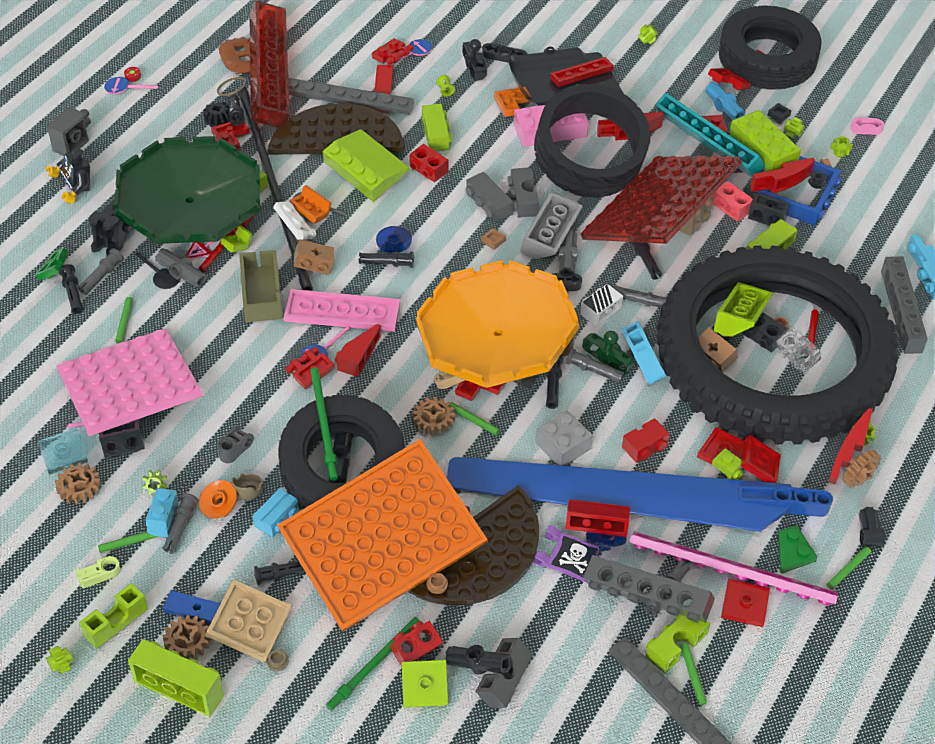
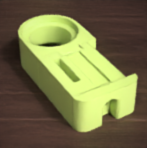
M109 556L97 560V563L80 570L76 568L75 571L81 587L86 588L116 577L120 573L118 559ZM108 564L116 565V567L111 571H106L104 569L105 566Z

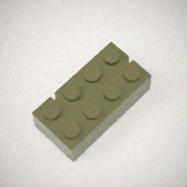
M276 250L260 251L261 267L257 266L256 252L239 253L245 322L283 319Z

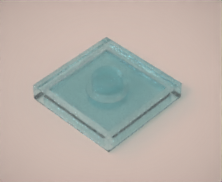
M77 428L38 440L48 474L62 471L63 468L68 469L70 464L77 466L78 463L84 464L88 462Z

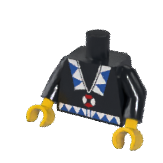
M75 148L73 152L64 154L63 159L57 163L56 167L47 166L46 172H50L48 174L50 177H58L59 170H61V175L72 191L71 193L64 192L61 198L64 199V202L72 204L75 202L76 194L79 195L81 192L89 191L90 165L85 159L82 149Z

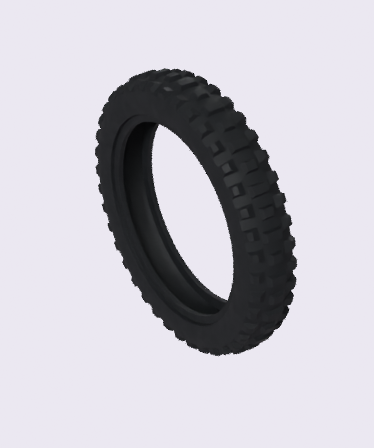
M755 245L749 250L745 247H739L733 253L729 250L723 251L718 258L714 255L706 258L705 263L699 262L694 265L692 272H685L682 275V280L674 284L673 292L668 294L666 302L661 307L656 340L657 345H659V358L663 363L664 373L666 376L671 377L670 385L673 389L680 391L679 397L684 402L689 401L691 403L690 408L694 412L704 413L705 420L713 423L716 421L720 423L721 429L727 432L730 429L738 432V436L743 438L751 435L761 442H764L765 439L774 440L775 444L782 445L784 441H792L793 445L802 444L803 440L808 439L811 443L819 442L823 437L828 439L837 437L839 431L843 433L848 432L868 408L873 409V413L875 406H880L885 393H888L897 370L898 342L897 336L894 333L895 326L892 320H888L889 312L887 308L880 306L882 301L878 295H872L870 293V286L866 283L861 284L856 274L846 273L844 266L840 264L833 265L829 263V259L826 257L820 259L813 257L812 252L809 251L803 254L796 252V249L791 247L788 250H782L778 246L772 245L770 249H763L761 245ZM740 282L769 292L799 297L825 310L841 324L849 335L855 349L856 366L845 379L820 392L789 396L765 393L744 386L720 371L703 351L697 336L696 326L703 315L714 305L727 299L736 284Z

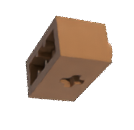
M299 239L294 251V267L329 275L334 263V247Z
M710 327L698 337L703 351L720 371L724 372L738 358L737 350Z

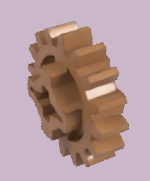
M427 397L426 402L420 400L419 406H414V411L412 412L413 424L417 425V430L423 429V434L430 432L431 436H433L434 432H437L441 435L442 430L448 432V426L453 427V421H455L454 407H450V402L444 403V398L438 401L436 397L433 400Z
M870 449L868 452L865 451L858 457H854L850 461V465L847 467L844 473L845 476L842 479L850 488L870 480L874 476L878 465H880L881 456L875 450Z
M78 463L77 467L70 464V469L63 468L64 473H58V480H55L57 494H60L62 500L66 498L67 503H70L72 500L75 501V504H78L79 500L86 503V498L93 499V493H99L98 487H101L99 473H96L95 467L90 469L89 464H86L84 467L81 466V463Z
M186 615L184 620L179 616L178 622L170 621L171 628L165 627L166 634L163 635V641L166 650H174L186 659L192 656L195 660L197 653L204 655L203 648L209 649L211 638L205 636L209 626H206L205 620L199 622L198 616L190 619V616Z

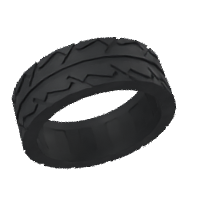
M597 84L574 85L555 94L545 105L534 139L536 160L543 173L547 175L546 177L556 186L569 191V193L592 198L611 196L627 188L638 176L650 145V130L648 129L650 127L640 107H637V104L630 97L620 91ZM588 113L602 116L614 122L624 131L631 143L633 156L628 161L612 168H587L571 161L559 151L553 142L550 128L558 120L572 114Z

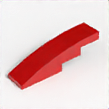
M868 408L844 440L835 459L828 483L836 484L841 466L849 467L853 451H862L873 409Z

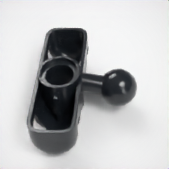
M478 39L463 42L462 45L466 67L469 69L474 81L483 80L487 76L484 56L482 52H479L481 42Z

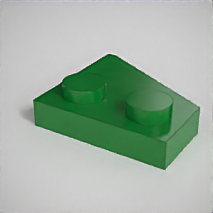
M64 247L54 251L35 274V277L41 281L45 278L50 279L55 274H58L69 252Z
M797 525L779 531L778 552L781 574L816 562L817 555Z

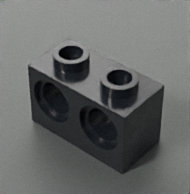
M756 193L751 202L748 219L769 226L780 219L786 221L790 203Z
M762 312L755 325L743 331L742 334L772 353L785 341L788 328Z
M139 419L99 433V440L105 458L117 457L120 454L129 452L135 453L145 449L144 436Z

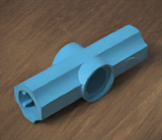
M715 81L706 87L705 92L714 101L718 111H724L732 120L745 115L746 112L736 103L733 93H726Z

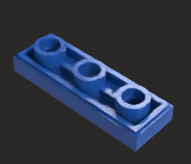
M170 591L163 606V611L186 618V615H189L190 619L198 616L199 621L205 620V623L211 624L221 603Z

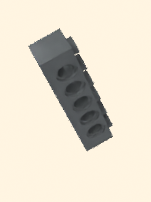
M885 257L881 274L904 354L923 353L928 338L904 257Z
M592 555L583 577L588 587L595 591L602 589L611 596L619 597L621 595L627 597L626 599L630 602L637 604L640 601L646 603L652 609L658 610L662 608L674 616L681 614L686 616L688 620L696 623L699 620L707 621L715 600L711 591ZM608 575H613L611 580L605 581ZM632 581L629 587H624L626 582ZM647 587H652L649 593H643ZM667 593H672V596L669 599H663L664 595H666ZM686 600H692V603L690 605L683 606V603Z

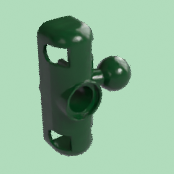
M607 331L604 334V338L596 333H590L583 339L582 347L586 352L599 359L601 363L624 372V375L628 374L635 365L634 358L622 351L617 343L618 334L615 331ZM593 344L599 347L596 351L590 349ZM623 363L626 365V370L620 369Z

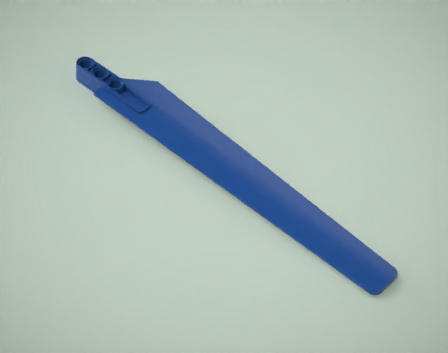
M465 457L452 458L449 461L447 479L455 490L504 496L519 485L526 492L530 500L568 505L569 499L629 506L630 514L761 532L785 514L824 517L829 513L833 502V496L828 491L791 487V484Z

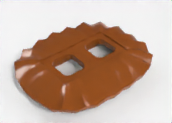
M252 38L227 39L218 47L225 67L231 72L237 74L260 70L265 65L264 49H262L257 40L255 41ZM245 47V50L236 51L235 48ZM248 56L250 58V60L240 61L239 59L240 57Z

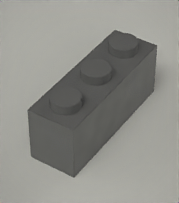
M481 172L466 180L465 190L467 195L472 197L478 207H481L489 218H492L497 223L513 215L514 202L485 172Z

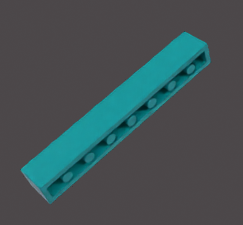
M665 93L656 102L655 106L659 112L664 113V118L751 178L753 174L760 173L764 169L765 165L758 154L669 94Z

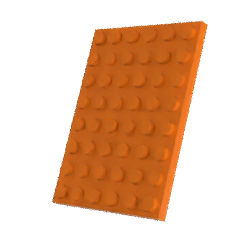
M421 439L277 525L342 632L426 581L433 574L442 571L488 542V539Z

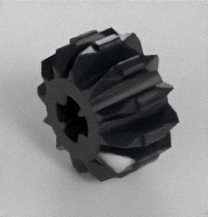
M211 102V105H206V108L203 109L204 121L210 127L230 122V106L226 105L225 102Z

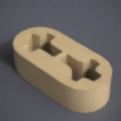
M443 371L434 376V382L439 389H446L465 381Z

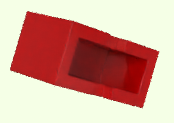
M655 418L643 424V429L639 431L634 429L623 435L622 448L636 463L648 459L653 453L664 450L668 445L669 433Z

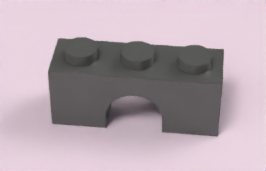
M532 168L511 169V174L507 180L508 186H511L510 197L511 199L514 198L513 211L517 212L518 218L537 216L539 213V199L537 191L533 192L534 177Z
M502 638L496 650V653L509 654L511 661L508 673L484 674L475 691L490 708H507L533 655L519 638Z

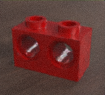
M422 144L409 154L410 167L434 183L449 172V160L425 144Z
M430 620L424 624L420 621L411 627V632L406 635L404 632H401L392 638L394 642L389 647L401 667L402 662L417 661L443 644L442 639ZM419 634H427L429 641H422ZM401 644L409 645L411 652L405 653L401 648Z

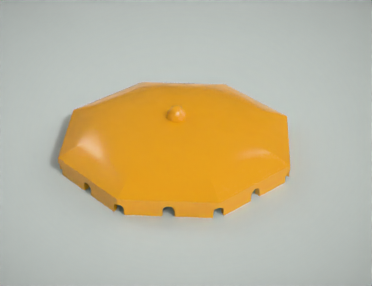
M503 260L480 265L478 272H475L472 267L450 273L451 277L449 279L444 277L435 288L433 298L428 297L417 311L416 324L431 367L486 388L550 371L580 328L577 314L571 301H569V296L562 280L558 281L556 275L538 269L535 270V273H532L529 266L509 260V264H504Z

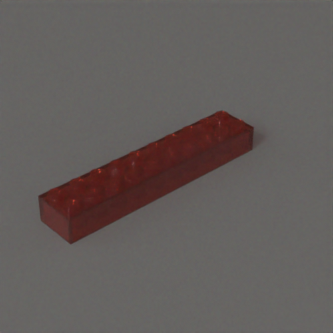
M255 0L249 14L251 121L279 128L281 125L286 124L290 115L286 9Z

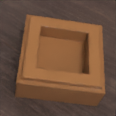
M494 228L481 237V242L493 250L506 241V236Z

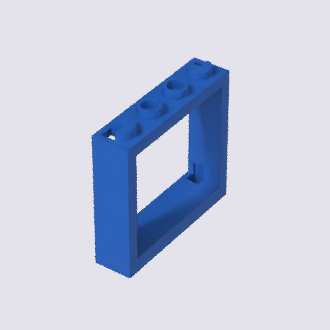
M802 156L799 157V160L807 159ZM816 161L814 162L812 172L825 174L827 176L825 181L829 182L815 208L770 193V189L760 190L758 193L790 203L787 216L816 225L818 219L823 218L824 208L827 209L831 199L829 198L834 197L835 187L840 185L842 180L839 177L841 170Z

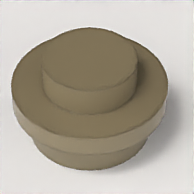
M273 650L266 660L267 666L273 671H282L289 663L288 655L282 650Z

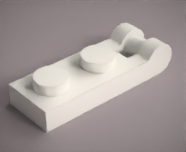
M289 201L276 202L273 208L298 240L314 239L316 237L315 229L310 228L306 224L303 217L299 215Z

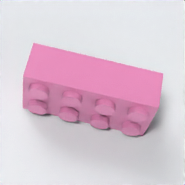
M545 105L515 109L514 127L522 147L534 145L536 131ZM585 113L572 114L558 120L550 128L553 142L587 137L588 120Z

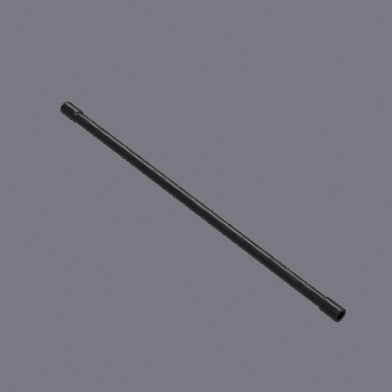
M244 87L238 94L243 103L265 174H267V181L275 204L276 202H283L250 101L248 89ZM279 216L294 261L297 241L295 235ZM296 267L301 289L312 291L313 287L306 270Z

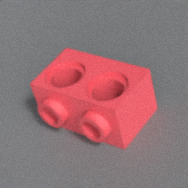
M728 181L714 191L713 205L738 222L749 214L753 198Z

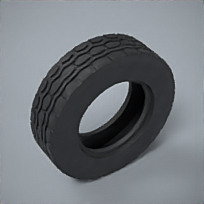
M753 6L734 13L724 23L719 44V59L724 68L750 82V86L772 90L786 89L797 86L812 76L817 67L822 39L817 27L808 18L793 10L778 6ZM756 39H771L784 43L793 52L785 55H768L755 51L747 43Z
M343 394L324 397L330 434L346 432L365 439L371 445L376 455L375 462L371 468L404 449L403 436L401 431H399L400 428L396 421L375 402L372 403L371 400ZM315 400L306 404L304 408L302 407L295 413L294 417L290 418L283 429L278 447L282 482L285 489H287V493L297 498L302 509L346 484L334 483L321 478L309 465V454L314 445L322 439Z

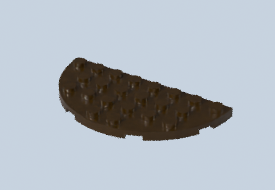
M328 103L304 110L285 121L271 137L267 150L268 155L323 154L322 151L335 140L360 129L389 152H404L402 134L397 125L380 111L358 104Z
M518 485L473 517L488 539V542L438 572L444 575L448 581L446 591L441 594L431 593L427 589L426 580L408 592L418 598L437 604L470 605L495 598L518 583L530 568L539 542L538 517L526 492Z

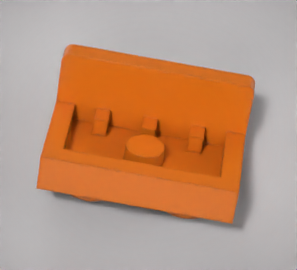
M307 185L303 186L300 195L289 201L298 213L314 224L327 218L331 208L329 200Z

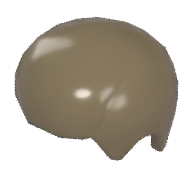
M242 473L237 480L235 477L232 478L231 484L237 491V497L245 501L252 500L263 492L264 483L258 475H245Z

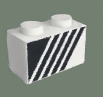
M606 284L604 287L598 288L594 294L582 300L580 315L594 326H598L622 308L623 295Z

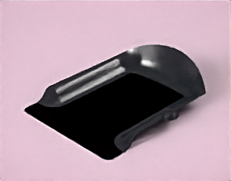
M549 46L541 53L511 56L509 58V66L518 88L527 100L538 106L546 105L555 94L577 84L604 85L623 93L611 71L558 87L550 79V73L603 58L599 52L584 53L580 48L556 51L554 47ZM523 87H526V89L528 90L530 96H529L528 93L523 89Z

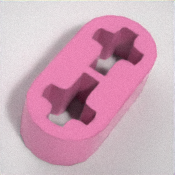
M854 118L851 130L857 134L878 135L882 133L884 122L876 118Z

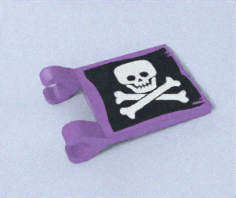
M550 525L547 528L545 537L549 540L558 541L551 558L545 553L538 551L535 555L534 564L552 568L586 582L583 578L592 555L597 556L600 547L562 533L559 529Z

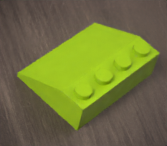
M361 129L335 140L322 151L325 164L372 202L378 199L410 170L406 164Z

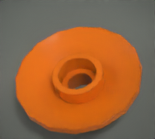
M217 480L211 482L200 494L199 508L201 512L210 519L225 517L236 505L237 491L227 481Z

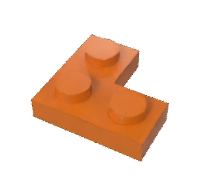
M523 87V89H524V90L528 93V95L530 96V94H529L528 90L526 89V87ZM519 88L494 92V98L504 117L514 116L515 109H520L518 104L530 102L524 97Z

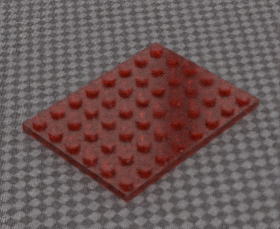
M657 156L653 158V161L644 167L643 171L580 233L582 240L667 244L742 164L741 157Z

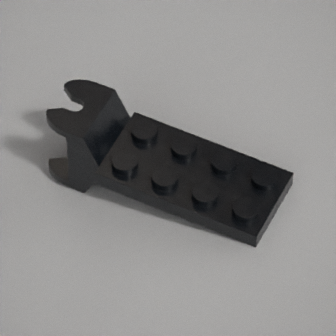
M114 200L101 213L94 211L88 219L93 231L91 251L94 253L102 248H107L106 256L110 254L109 251L112 248L120 251L123 248L125 232L129 233L133 229V227L122 221L121 218L115 216Z

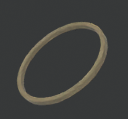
M243 77L228 79L218 86L217 94L220 96L235 94L245 87L247 81ZM235 79L244 80L243 86L238 90L228 94L219 93V89L225 83Z

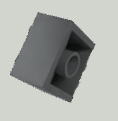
M70 106L47 125L54 152L64 156L66 153L73 152L75 148H82L89 142L86 128L91 124V119L88 117L89 111L87 109L79 111Z

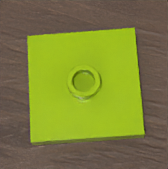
M446 660L402 662L403 708L448 705Z

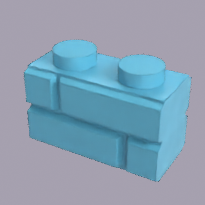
M156 489L146 517L148 534L168 537L175 518L174 512L179 506L177 491Z
M281 488L278 489L253 515L254 526L264 531L270 537H274L277 532L281 533L277 525L299 512L297 498Z

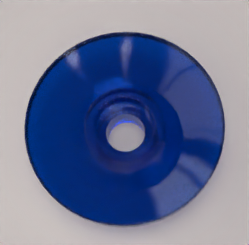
M389 226L378 232L376 243L381 250L387 253L395 251L400 253L410 247L412 236L405 228Z
M586 532L585 538L588 541L598 545L599 549L605 551L611 550V547L622 546L627 542V538L623 536Z

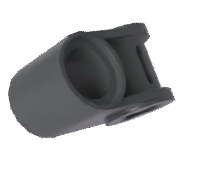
M237 425L232 427L218 442L220 460L223 463L234 462L251 446L254 436L243 432Z

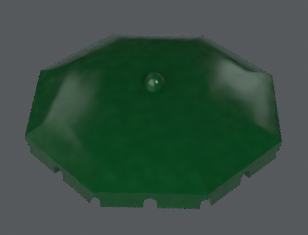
M215 136L193 137L192 142H187L186 137L164 138V142L160 144L156 140L141 150L142 155L140 158L135 154L119 165L120 170H116L115 216L121 218L122 221L156 244L217 242L260 211V167L257 165V160L243 151H240L238 154L235 146L222 138L216 141Z

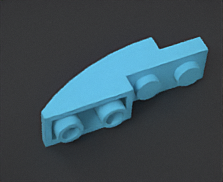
M918 234L911 235L907 249L915 259L917 266H919L917 277L923 283L926 292L935 300V249L932 245L925 246Z
M639 321L622 328L647 383L651 384L665 377L666 375Z

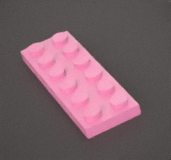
M290 289L284 313V322L338 327L349 326L350 328L370 329L374 325L380 324L382 331L395 332L400 299Z

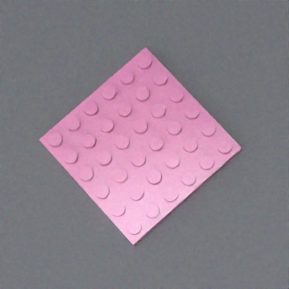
M166 328L56 365L88 436L203 396L198 383Z

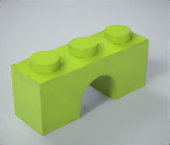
M132 583L114 595L115 603L108 612L101 614L96 609L79 622L83 636L96 649L148 610L145 595Z
M679 614L671 626L669 624L666 625L661 631V635L657 638L653 637L647 643L645 657L664 674L667 673L679 662L682 649L674 642L685 641L694 648L708 635L710 623L700 620L698 623L692 622L686 616Z

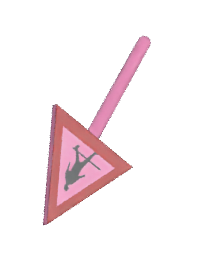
M193 242L185 257L194 259L209 256L211 251L207 247L214 242H208L205 245L201 242Z

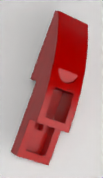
M663 112L644 113L650 127L648 128L650 133L662 127ZM609 119L598 120V137L614 136L615 141L629 139L624 131Z
M808 158L782 163L781 169L753 174L750 188L753 192L770 189L772 193L789 189L809 177L813 170L815 159Z

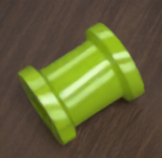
M441 75L438 77L436 84L441 88V94L444 97L451 96L455 92V87L450 83L449 76Z

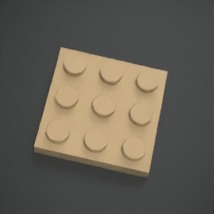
M233 579L205 636L265 663L292 605Z

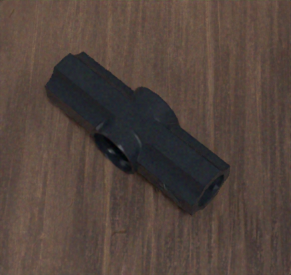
M335 433L333 452L337 457L336 469L338 479L332 481L329 477L330 482L347 483L352 433Z
M473 645L469 648L449 646L446 650L445 660L447 665L470 668L474 674L481 675L487 671L501 674L508 673L511 658L509 654L484 651L482 646Z

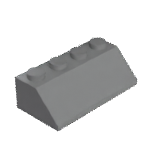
M550 192L523 238L520 253L534 259L556 255L583 205Z

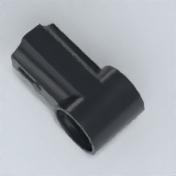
M873 507L861 509L859 511L861 546L883 547L885 533L884 529L880 528L877 510Z

